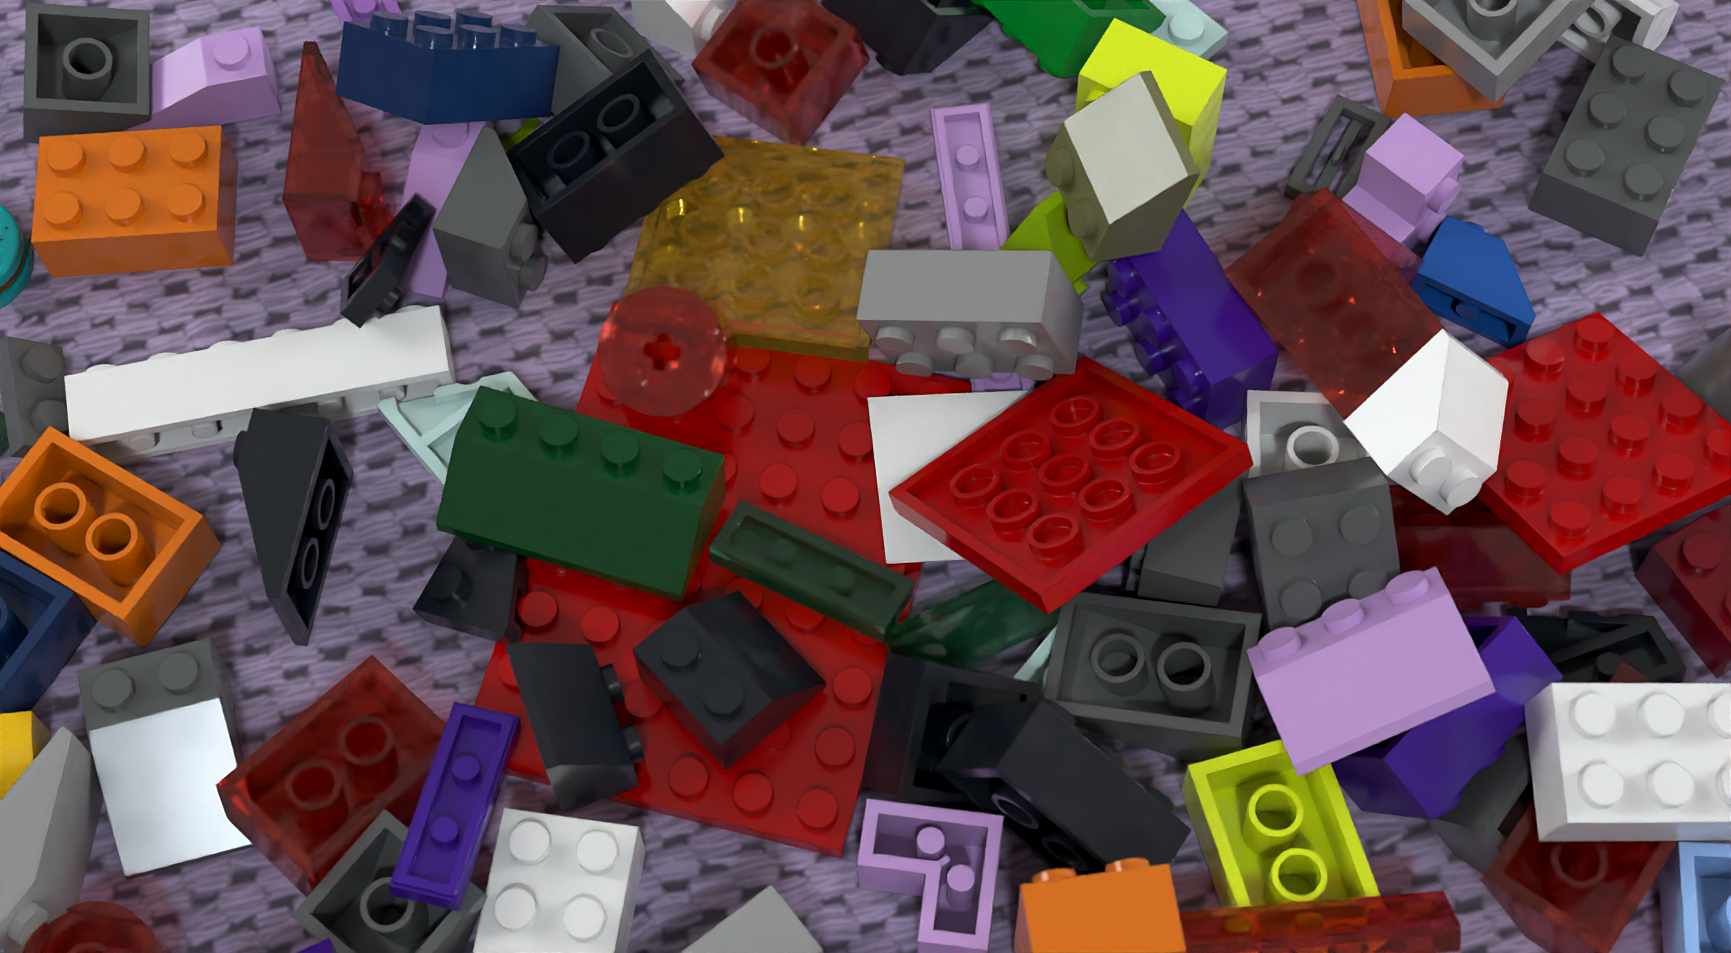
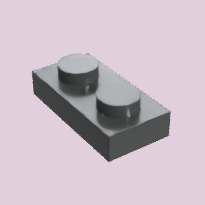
M6 336L0 342V391L11 457L24 458L49 426L70 437L64 380L67 372L61 346Z

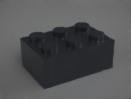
M650 48L505 152L535 218L575 265L589 254L604 248L614 236L639 218L651 214L658 208L661 202L690 181L702 177L712 165L725 157L686 96Z
M1049 699L979 705L935 769L936 772L986 814L1004 816L1003 828L1052 870L1072 869L1075 870L1076 877L1105 873L1107 865L1130 858L1147 859L1149 866L1168 863L1170 865L1192 831L1190 827L1172 813L1175 805L1166 795L1153 787L1140 785L1124 771L1126 763L1120 755L1101 743L1090 742L1074 728L1076 724L1074 716L1064 707Z

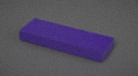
M459 702L453 703L389 884L392 896L450 910H460L521 730L519 716Z

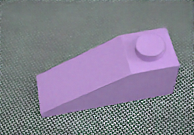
M260 26L199 37L149 64V121L124 131L216 126L282 113L275 64Z
M491 121L422 125L412 151L400 210L415 192L433 205L435 210L401 280L396 285L402 289L401 294L440 303L444 302L450 281L432 226L482 127L485 126L493 129Z

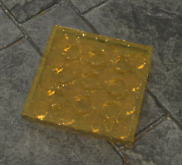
M712 135L725 157L712 165L702 177L690 181L661 202L655 211L644 218L619 311L620 331L868 363L872 339L856 321L868 250L891 249L905 178L906 159Z

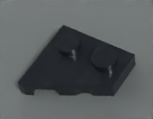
M416 192L341 282L340 314L358 328H361L371 315L381 319L392 308L402 292V289L396 285L401 280L435 210L433 205Z
M455 536L412 609L424 621L506 645L520 642L522 628L514 621L517 597L527 594L529 573L526 569V561L528 557Z
M1512 607L1505 611L1504 616H1516L1562 674L1563 679L1559 683H1681L1683 681L1686 667L1654 616L1620 614L1616 617H1604L1596 612L1568 610L1566 619L1527 616V607Z

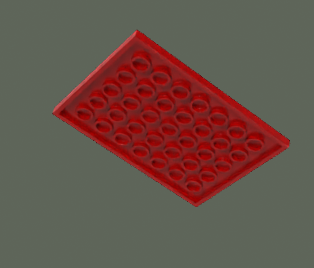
M617 302L612 303L575 412L725 455L726 499L682 603L530 557L527 558L526 569L529 573L527 594L517 597L514 621L522 628L520 642L591 644L600 667L613 663L625 701L613 705L619 725L622 726L633 722L646 761L633 765L640 787L606 798L605 800L843 859L863 787L861 781L888 652L900 653L925 563L886 564L867 397L971 393V382L935 374L929 377L901 374L895 369V365ZM740 591L824 679L826 687L730 769L725 771L640 679L632 649L682 608ZM496 642L474 706L520 717L521 730L506 775L552 786L505 648L508 645Z

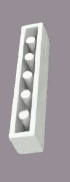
M419 305L406 306L398 309L393 314L384 315L381 319L376 317L369 318L361 328H358L348 319L343 318L330 326L304 331L284 329L267 338L246 342L221 341L213 344L209 349L183 354L171 352L158 353L149 357L146 361L120 366L101 364L92 366L83 373L64 376L70 438L114 464L235 441L241 430L248 429L253 408L328 418L331 422L379 413L376 404L386 398L395 397L397 403L434 396L433 388L456 383L449 334L439 305L430 307Z

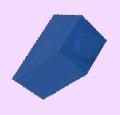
M1446 215L1414 273L1406 301L1508 349L1525 343L1536 314L1504 240L1491 235L1479 224L1462 222Z

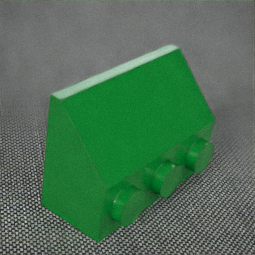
M971 0L975 4L988 9L1002 23L1001 29L1006 35L1023 43L1038 57V65L1045 72L1061 79H1066L1069 76H1079L1081 69L1114 18L1149 34L1158 29L1166 18V15L1149 0Z

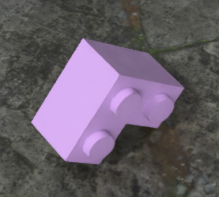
M1404 113L1365 152L1357 184L1317 224L1310 254L1367 297L1382 281L1392 285L1409 266L1412 260V255L1409 253L1421 241L1429 246L1446 215H1449L1446 213V209L1456 198L1462 187V184L1457 181V177L1465 155L1407 113Z
M874 799L866 800L857 863L859 888L923 896L917 953H988L1004 816Z

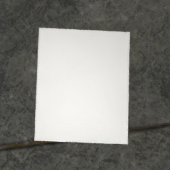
M1034 390L867 397L886 564L966 560L899 515L893 508L888 492Z

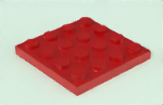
M1598 311L1484 360L1498 370L1509 383L1497 471L1482 483L1481 489L1476 496L1559 576L1731 495V424Z
M1084 355L1076 361L1075 374H1057L890 490L888 495L893 508L899 515L1049 615L1109 570L1122 563L1127 557L1161 532L1173 526L1179 519L1209 497L1225 488L1227 484L1254 464L1248 444Z

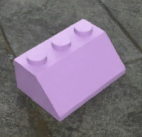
M1436 566L1424 572L1415 570L1400 574L1393 578L1386 585L1385 589L1361 600L1346 599L1328 607L1320 618L1297 628L1283 627L1265 635L1258 645L1246 650L1256 681L1298 777L1496 692Z

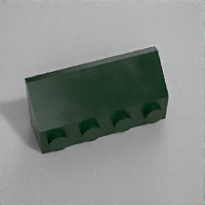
M480 385L454 438L436 521L437 530L682 603L726 499L725 455Z

